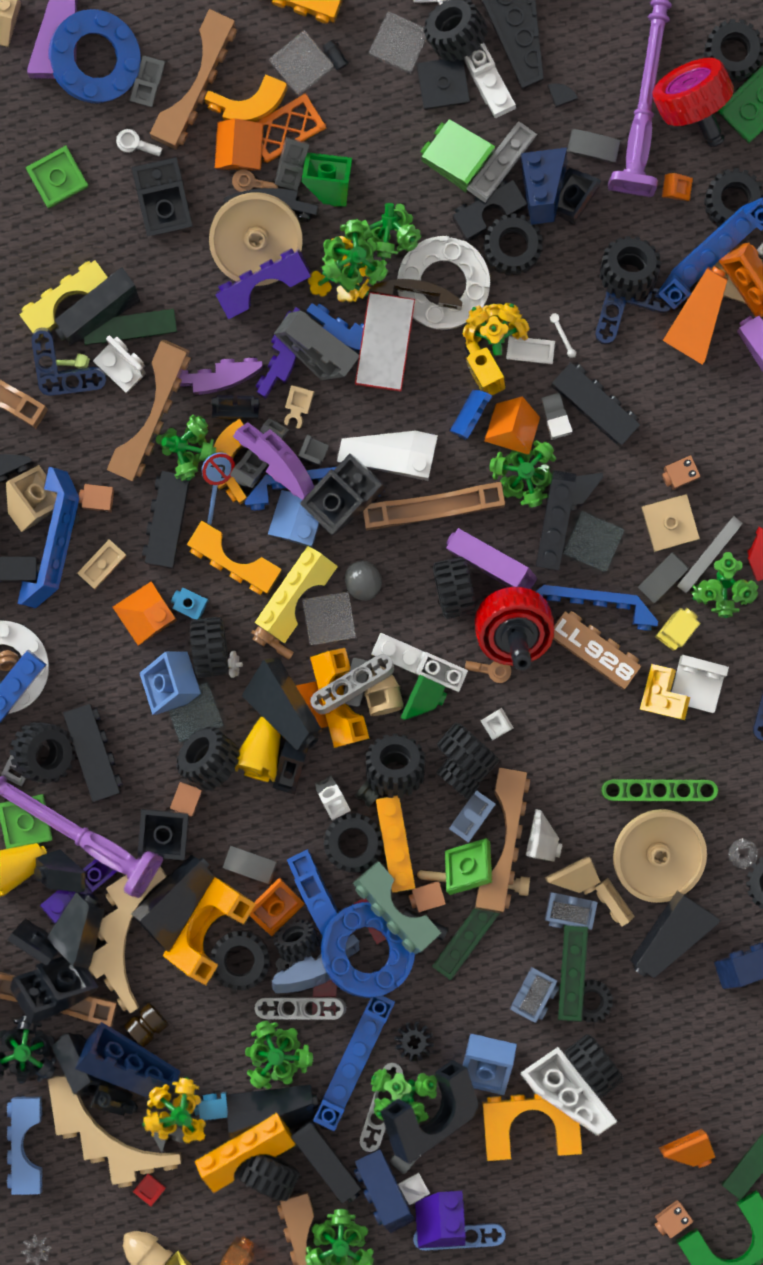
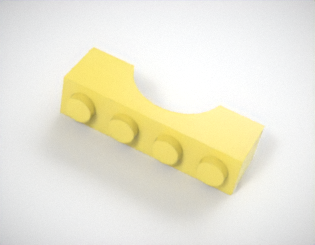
M87 261L79 267V272L74 276L70 274L64 277L59 282L60 286L54 290L52 288L46 290L41 295L42 299L35 304L30 302L22 308L23 312L19 315L32 333L41 327L52 331L57 327L55 314L58 305L63 299L74 294L87 295L108 277L96 261L92 263ZM39 334V338L37 340L42 338L44 335Z
M307 546L255 623L285 643L298 625L295 618V607L300 596L310 587L316 585L325 586L338 566L318 551Z
M680 609L671 615L655 637L674 651L678 646L682 647L700 624L696 621L698 617L688 609L684 611Z

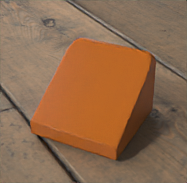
M677 173L666 174L662 197L690 201L693 178Z

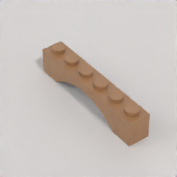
M209 9L199 29L203 55L197 79L179 102L159 113L150 132L152 139L176 150L179 145L183 146L188 135L185 131L189 124L193 125L198 114L195 110L199 103L203 104L208 92L205 89L208 83L214 82L218 72L215 68L218 62L222 63L227 54L225 47L228 41L232 42L237 33L234 20Z
M167 340L160 341L152 361L156 392L151 414L145 425L132 439L115 449L107 468L108 471L131 481L135 480L137 476L141 478L146 467L143 464L146 455H151L155 446L152 440L155 434L159 435L164 422L161 419L163 414H168L172 406L171 395L173 391L177 392L181 385L182 379L179 376L182 370L186 371L191 358L188 357L189 350Z
M0 380V408L37 429L48 411L47 407Z
M497 482L437 495L372 503L363 511L366 531L504 508L505 502L502 484Z
M505 768L498 769L494 794L500 803L504 815L506 828L505 844L502 855L496 867L492 870V883L478 887L475 909L503 913L504 908L509 909L511 895L507 894L508 885H513L515 872L511 871L512 862H517L519 848H515L516 839L521 838L523 825H518L520 815L524 816L526 802H522L524 792L528 793L530 779H526L527 772Z
M0 972V999L17 1002L10 990L14 975ZM90 995L78 1004L60 1013L97 1024L103 1022L111 1027L114 1022L118 1002Z
M308 1191L292 1195L288 1201H280L281 1205L277 1206L280 1219H285L287 1228L284 1229L287 1243L292 1242L294 1251L290 1252L293 1265H307L305 1260L307 1255V1236L314 1218V1210Z

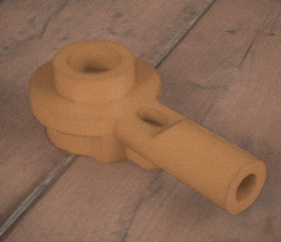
M246 169L237 171L232 178L233 187L239 192L252 190L253 188L278 189V185H275V183L255 179L254 175Z
M259 626L255 631L252 630L251 634L254 635L252 640L264 647L267 643L275 648L278 654L288 660L293 655V651L280 644V641Z
M10 650L2 651L0 653V670L10 671L19 661L18 654Z
M467 660L464 669L488 674L490 679L496 683L507 681L511 675L510 665L499 664L495 661L491 665Z

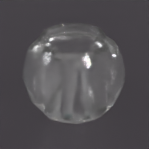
M748 839L736 840L729 848L730 861L738 868L745 869L751 867L758 859L757 846ZM747 848V855L749 857L739 859L740 853L738 850Z

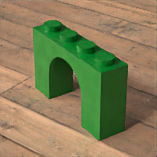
M756 1190L741 1199V1201L736 1202L752 1230V1241L748 1250L742 1256L735 1259L717 1257L711 1252L701 1234L695 1228L676 1240L691 1265H760L763 1263V1199Z

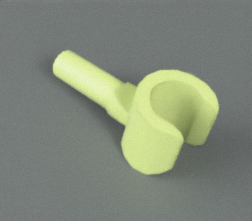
M77 354L76 360H57V365L74 366L79 369L87 368L90 359L86 355Z

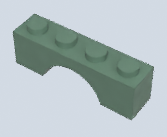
M377 862L353 883L356 886L355 890L361 898H366L372 905L371 909L377 916L383 917L387 922V928L403 940L402 945L407 951L414 954L422 952L441 932L426 915L411 918L404 916L394 907L391 900V887L395 879L380 862Z

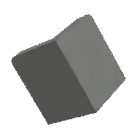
M307 435L298 457L300 460L321 467L329 445L312 439V436Z

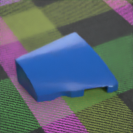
M472 390L450 432L467 440L492 395L484 391Z

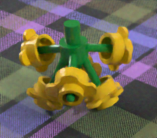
M505 303V305L491 304L489 306L485 305L482 308L478 305L468 312L469 318L466 322L470 324L465 325L463 337L466 338V345L474 341L478 343L481 338L486 339L488 344H492L493 356L502 355L501 343H505L504 339L512 335L515 339L522 338L524 341L527 340L529 325L525 319H520L522 315L519 314L518 307L512 303Z
M186 1077L185 1079H179V1083L173 1082V1085L176 1086L175 1093L180 1094L177 1098L173 1099V1105L169 1102L171 1094L168 1092L169 1086L167 1084L161 1088L155 1087L150 1092V1101L147 1103L148 1107L152 1108L155 1105L158 1109L166 1106L172 1111L171 1115L163 1111L160 1113V1117H158L157 1112L150 1113V1110H147L148 1116L144 1117L142 1125L146 1128V1131H151L152 1137H154V1132H158L159 1138L166 1140L168 1135L175 1132L177 1125L183 1126V1141L185 1143H190L193 1140L202 1141L205 1134L203 1131L206 1122L203 1119H191L190 1116L195 1106L201 1102L200 1096L194 1095L195 1089H199V1086L193 1084V1080Z

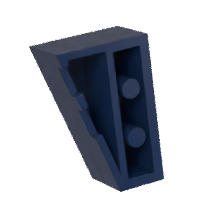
M567 148L521 153V170L531 225L554 222L561 188L563 187V179L567 170Z
M763 942L750 946L748 951L743 952V950L730 953V957L714 962L723 989L742 987L763 979Z
M381 1149L355 1161L357 1169L354 1172L359 1182L364 1181L367 1190L364 1191V1194L369 1204L374 1203L377 1209L374 1212V1216L379 1226L383 1224L392 1233L416 1221L407 1206L405 1197L401 1193Z

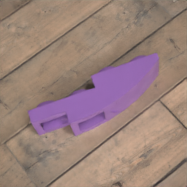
M245 358L244 362H234V359L220 360L221 363H215L216 373H212L211 369H200L195 374H188L187 370H182L179 376L182 379L180 387L193 386L194 395L226 390L255 376L263 370V363L258 361V358Z
M248 422L236 430L233 437L243 447L255 453L260 460L269 464L266 473L272 476L276 482L281 483L294 496L302 500L312 491L314 485L305 467L291 448L272 430H268L263 434Z

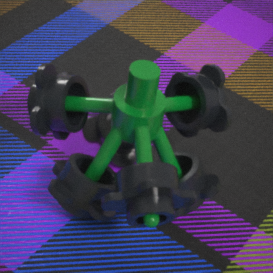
M26 1015L22 1016L20 1020L15 1019L13 1023L18 1024L17 1027L8 1031H0L2 1043L0 1049L3 1051L0 1052V1077H3L4 1071L9 1068V1071L15 1074L19 1083H24L28 1077L38 1075V1082H41L44 1078L49 1079L56 1070V1067H54L56 1059L52 1058L50 1061L46 1058L52 1054L51 1046L55 1044L54 1037L47 1036L42 1030L36 1031L37 1027H42V1023L30 1024ZM28 1034H35V1037L31 1040V1047L27 1045ZM14 1051V1054L6 1056L4 1052ZM32 1051L37 1055L43 1054L44 1058L39 1062L31 1056ZM17 1059L14 1064L9 1066V1061Z

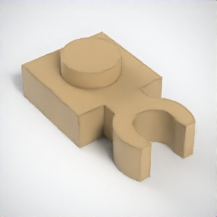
M291 385L285 408L292 410L285 417V425H289L290 419L294 417L298 421L296 428H301L303 425L301 414H309L315 391Z

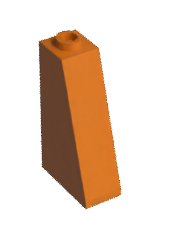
M716 266L713 269L710 267L706 269L663 339L664 342L702 365L708 354L728 278L724 277L726 272Z

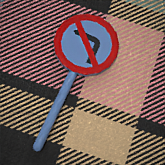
M220 452L209 456L201 469L204 480L213 485L208 525L212 524L217 486L224 484L232 477L230 474L235 467L232 457L226 453Z

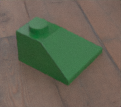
M307 153L302 183L323 204L334 207L346 206L352 158Z
M419 675L400 719L406 721L435 710L437 705L442 706L447 696V693L443 692L445 687L425 676Z

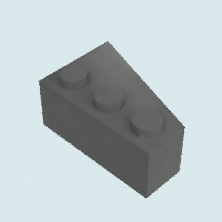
M302 311L288 313L274 332V335L320 380L345 377L360 356Z

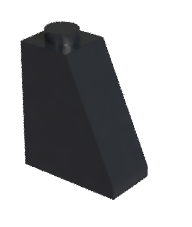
M76 892L47 937L50 943L72 966L88 969L91 965L105 910L98 903L99 899L91 893L81 894Z
M65 1033L58 1038L59 1041L51 1046L74 1095L94 1096L98 1085L110 1088L117 1086L75 1069L87 1041L83 1035Z

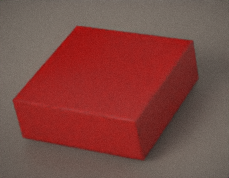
M148 1173L133 1193L149 1206H152L166 1187Z

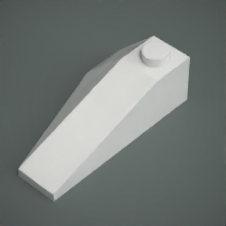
M407 431L344 438L341 440L337 462H342L351 453L369 469L428 481L438 435L419 431Z
M535 809L526 856L555 861V857H560L562 844L558 843L559 837L542 811Z

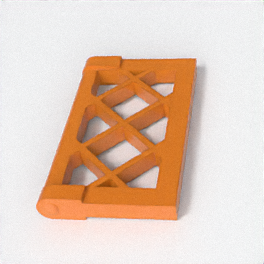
M306 93L257 122L263 123L264 126H269L266 138H263V141H265L264 145L262 143L263 160L269 163L281 155L287 131L299 133L300 136L295 139L304 142L326 129V124L318 115ZM303 103L307 108L305 115L292 112L294 108ZM289 114L286 126L272 124L274 120L282 115ZM291 115L304 118L301 130L288 127ZM307 119L314 120L317 126L305 132ZM271 127L284 130L282 142L268 139ZM267 142L280 145V148L269 154L266 150Z

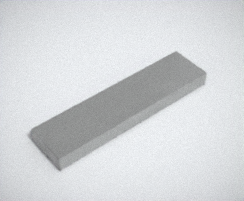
M518 121L466 190L486 203L520 159L521 153L527 150L537 134Z

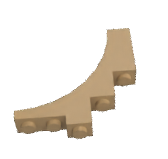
M161 866L140 898L132 897L124 892V887L128 881L127 875L106 888L108 891L105 894L106 898L112 906L117 905L118 909L102 918L98 938L101 941L105 940L107 944L93 953L91 965L88 968L90 974L94 975L96 979L105 974L107 978L104 981L111 992L113 990L116 991L120 997L117 999V1002L123 1011L128 1010L129 1013L139 1008L129 985L125 965L126 938L133 918L131 913L139 907L149 892L167 877Z
M65 1075L48 1079L56 1136L63 1135V1139L76 1137L77 1132H80L84 1160L90 1159L91 1163L105 1161L104 1157L108 1156L112 1185L118 1184L119 1188L132 1185V1181H136V1171H140V1174L153 1173L154 1168L163 1167L164 1171L178 1168L177 1164L182 1163L181 1152L157 1153L144 1151L126 1145L111 1136L94 1120L86 1109L80 1095L73 1094Z

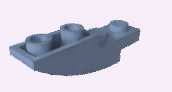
M354 934L346 942L345 953L347 959L359 951V940ZM321 954L317 957L316 961L312 956L309 958L306 956L303 961L297 959V962L293 963L292 967L288 970H282L277 973L272 980V988L275 993L297 992L321 985L331 980L324 968Z

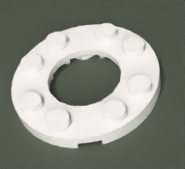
M449 236L432 237L418 243L415 249L406 254L399 268L397 279L421 281L425 269L431 264L439 261H449L457 265L464 272L466 278V290L460 298L463 302L462 309L456 310L439 307L430 302L423 294L398 290L399 297L415 299L413 319L420 324L433 329H454L467 324L468 312L473 307L480 305L482 308L485 305L490 289L489 270L481 254L469 243L450 238Z
M0 621V645L5 644L14 647L20 652L21 656L27 650H30L47 664L8 713L11 714L27 708L39 697L47 683L49 660L44 645L31 630L15 622Z

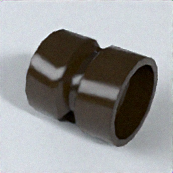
M150 1003L139 1011V1017L133 1016L124 1025L131 1036L142 1047H145L154 1039V1033L160 1034L169 1025L166 1019Z

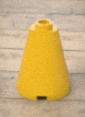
M264 717L258 719L239 749L240 756L237 757L239 762L235 767V771L238 772L240 768L245 771L244 775L264 782H269V779L274 782L277 775L281 734Z
M38 843L0 850V897L5 896L34 874L36 857L47 854L44 846L39 847Z

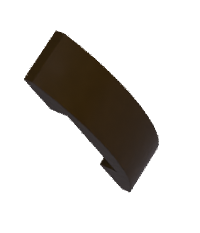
M393 279L370 286V292L393 296L395 289L440 297L439 307L456 310L462 309L463 302L446 289L429 282L413 279Z

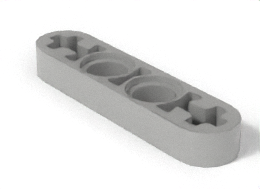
M735 516L730 519L712 544L709 545L699 560L679 582L678 588L685 593L689 591L743 524Z
M380 654L323 687L312 695V707L317 713L326 714L393 674L394 664L392 659L388 655ZM384 663L387 668L383 670L379 664ZM371 668H373L374 672L376 673V676H373L370 670ZM366 673L369 675V679L365 683L357 682V677L360 674ZM342 685L349 687L345 695H338L336 693L338 687ZM331 692H332V694H333V696H334V698H335L334 701L332 700V698H331L330 695H329V693H331ZM322 698L326 703L324 706L319 703V700Z
M264 997L256 1002L255 1013L262 1019L335 1020L345 1014L347 1007L344 1000L338 997ZM276 1001H279L277 1010H270L267 1014L265 1010H261V1006L265 1005V1002H267L268 1006H276ZM287 1001L292 1002L295 1006V1011L291 1015L286 1014L283 1009ZM308 1002L316 1003L318 1011L315 1015L307 1012L306 1005ZM334 1002H336V1006L340 1007V1011H337L336 1015L333 1010H325V1015H322L324 1007L332 1006Z
M387 1063L383 1067L386 1070L396 1067V1072L403 1074L401 1066L397 1063ZM380 1091L374 1093L360 1136V1146L367 1152H373L379 1148L386 1129L384 1122L380 1125H375L371 1121V1115L374 1113L375 1108L374 1100L378 1098ZM368 1125L373 1129H381L380 1134L375 1132L374 1140L377 1143L376 1145L372 1144L371 1147H367V1142L363 1141L364 1137L368 1138L371 1130H366Z

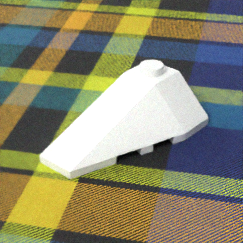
M558 1047L521 1072V1075L535 1093L597 1136L617 1122Z

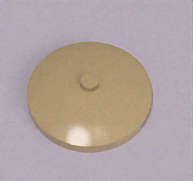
M265 193L242 194L229 200L216 213L209 234L210 251L219 269L237 282L240 280L239 275L248 270H251L253 273L260 270L259 265L267 260L272 259L275 262L281 259L280 254L292 248L293 251L300 249L301 251V225L294 211L279 198ZM266 279L255 286L271 284L278 280Z
M661 809L648 811L631 820L619 834L613 852L614 869L622 885L637 898L658 903L670 901L677 890L682 894L689 892L701 878L707 860L706 843L699 828L683 814Z

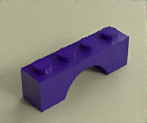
M292 248L280 254L281 259L275 262L272 259L267 260L259 265L260 270L254 273L248 270L239 275V281L232 284L230 280L220 285V290L215 295L228 319L250 308L252 289L259 282L266 279H276L292 287L311 277L312 272L300 249L293 251Z

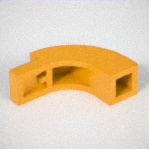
M265 75L258 92L247 100L233 101L208 90L205 103L208 104L210 110L216 113H221V110L224 111L223 121L237 118L258 122L273 113L280 105L288 89L287 83Z
M240 419L229 425L220 434L214 444L216 453H226L233 459L235 454L243 448L239 441L233 437L236 430L243 426ZM231 477L224 484L217 486L219 490L226 486L229 487L226 493L232 502L237 500L239 504H242L247 498L234 477Z

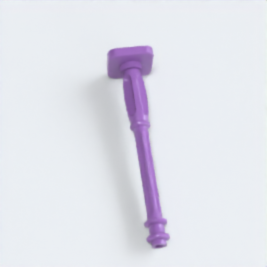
M652 0L650 2L653 7V12L648 15V19L651 21L639 104L638 108L634 111L635 116L627 143L626 169L614 171L611 174L608 183V189L611 191L652 197L657 189V178L646 175L644 170L649 156L652 137V118L654 116L652 112V92L656 83L665 23L670 20L669 16H667V10L672 7L669 0Z
M5 776L0 777V795L71 838L75 841L76 846L82 847L101 863L127 875L128 881L124 887L125 893L136 898H140L145 893L161 866L163 857L147 851L141 859H135L116 843L89 831L88 828L79 827L6 782Z

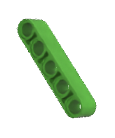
M608 780L602 785L601 793L605 799L610 801H711L717 796L718 788L710 780ZM611 783L617 785L619 790L615 797H610L606 793V787ZM635 783L639 784L642 788V793L638 797H633L630 794V787ZM656 784H662L665 787V794L662 797H657L653 793V788ZM680 784H685L689 789L688 795L685 797H680L677 794V787ZM704 784H708L712 788V794L707 798L702 796L700 792Z

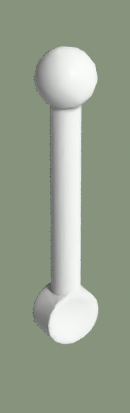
M554 313L550 316V321L555 323L568 350V357L574 358L576 351L571 348L559 323V315Z

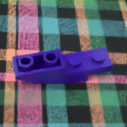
M295 307L293 312L300 311V309ZM275 335L271 343L274 344L272 347L273 351L279 353V355L272 357L267 366L270 368L266 377L262 375L256 385V388H258L257 394L264 399L269 395L277 379L286 384L297 358Z
M97 859L93 860L83 869L85 871V891L81 894H92L118 871L106 866ZM58 890L44 901L40 907L55 924L76 892Z

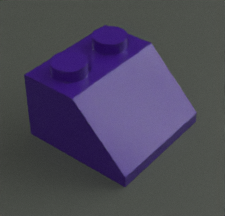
M462 1191L438 1192L415 1202L418 1249L465 1246Z

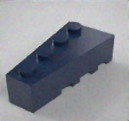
M103 1022L87 1038L75 1068L149 1098L150 1092L155 1087L161 1088L165 1084L169 1086L168 1092L170 1093L175 1087L173 1082H177L180 1074L178 1069Z

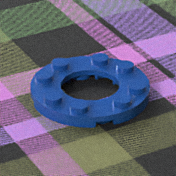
M88 9L70 15L56 28L49 44L48 57L56 81L68 94L81 101L100 103L117 99L129 90L138 76L141 61L138 42L131 29L121 19L109 12ZM99 34L106 37L113 44L117 62L110 75L103 78H92L85 75L77 67L74 60V48L76 42L82 36Z
M370 902L357 903L337 913L327 925L321 942L323 965L331 980L343 991L363 998L379 997L399 987L409 975L415 957L413 952L410 953L402 945L403 940L387 928V922L383 917L377 916L372 911ZM362 927L374 928L387 939L389 958L385 966L379 971L362 973L354 969L347 959L345 953L346 942L350 934L356 929Z

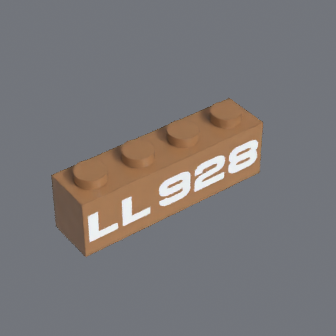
M565 611L554 626L555 635L553 640L624 690L641 668L638 664L639 659L629 652L626 655L618 650L620 645L610 638L607 641L599 636L601 632L594 626L589 625V627H586L581 623L582 618L571 611L568 614Z

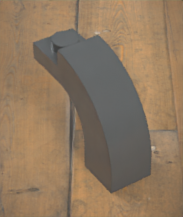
M271 418L260 429V432L263 434L268 430H272L282 440L285 439L289 429ZM248 450L243 459L234 467L230 476L234 477L235 481L240 485L253 488L269 464L260 460L255 453Z

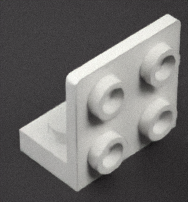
M108 336L106 340L109 345L93 362L124 392L128 393L146 374L143 369L145 367L144 362L135 353L130 356L127 353V346L118 337L113 339L111 336Z
M682 655L680 656L671 693L690 697L688 707L714 713L724 677L727 676L729 667Z

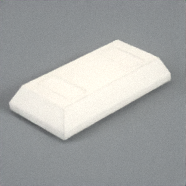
M509 336L506 359L553 364L555 341L528 338L524 341L522 338L515 339L513 336Z

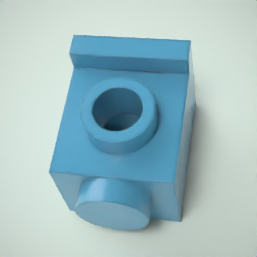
M182 588L181 592L176 590L171 603L174 604L173 610L192 619H200L209 600ZM186 599L192 600V605L190 607L184 606V601Z
M222 1092L221 1097L218 1098L217 1094L203 1095L200 1104L195 1106V1115H199L200 1119L203 1120L227 1118V1092Z

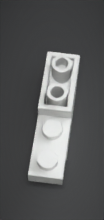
M480 44V48L474 51L471 56L464 57V61L481 96L496 119L515 110L516 104L501 79L485 44Z
M380 633L371 653L373 656L380 654L388 655L395 666L416 675L425 676L457 692L460 691L468 672L464 668L383 633Z

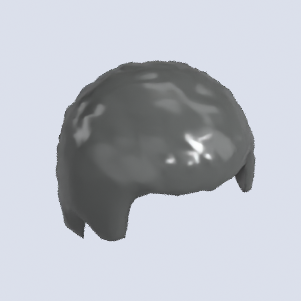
M369 561L353 563L348 567L344 575L347 591L358 600H371L380 592L382 576L377 567Z

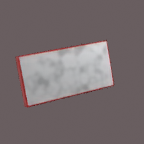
M369 292L355 385L401 392L415 299Z

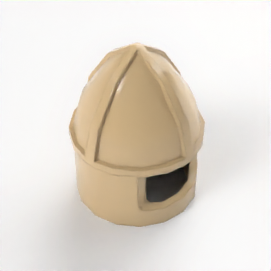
M372 669L371 672L373 676H376V673ZM393 675L365 691L364 696L367 699L370 716L385 715L404 708L400 692L401 688Z
M134 1231L126 1233L123 1238L126 1259L131 1265H164L173 1252L169 1249L165 1250L156 1242L158 1238L149 1233Z

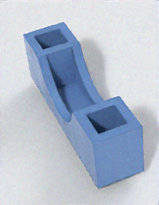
M13 1097L11 1103L7 1104V1116L11 1117V1126L7 1128V1140L11 1141V1150L7 1152V1163L11 1165V1174H8L7 1187L11 1188V1195L41 1194L42 1168L33 1164L27 1158L23 1142L28 1129L42 1121V1097Z

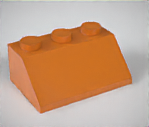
M750 243L739 244L721 258L719 262L754 316L763 317V263L758 257V251Z

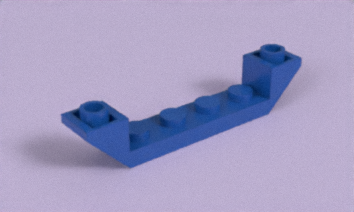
M763 198L742 206L671 271L658 294L673 309L691 295L690 287L703 276L708 267L712 268L756 227L760 231L763 230Z
M53 467L48 469L44 490L57 493L37 583L23 581L17 603L37 608L59 589L79 503V495L68 472Z
M336 467L306 471L312 481H318L319 483L331 469L335 470ZM269 474L265 475L246 498L245 506L251 507V511L263 510L265 505H269L267 486H272V490L285 489L286 487L276 482Z
M543 585L536 591L542 597L547 596V601L560 602L561 598L570 599L572 604L583 605L584 601H593V606L607 607V603L617 604V609L630 610V606H634L632 625H638V630L651 631L652 627L658 626L657 619L637 595Z
M385 996L370 998L313 1119L314 1122L335 1131L395 1001Z

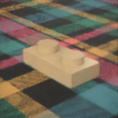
M109 539L82 567L78 574L90 586L96 589L127 555Z
M609 878L595 887L598 898L611 910L610 915L615 922H619L623 927L635 917Z

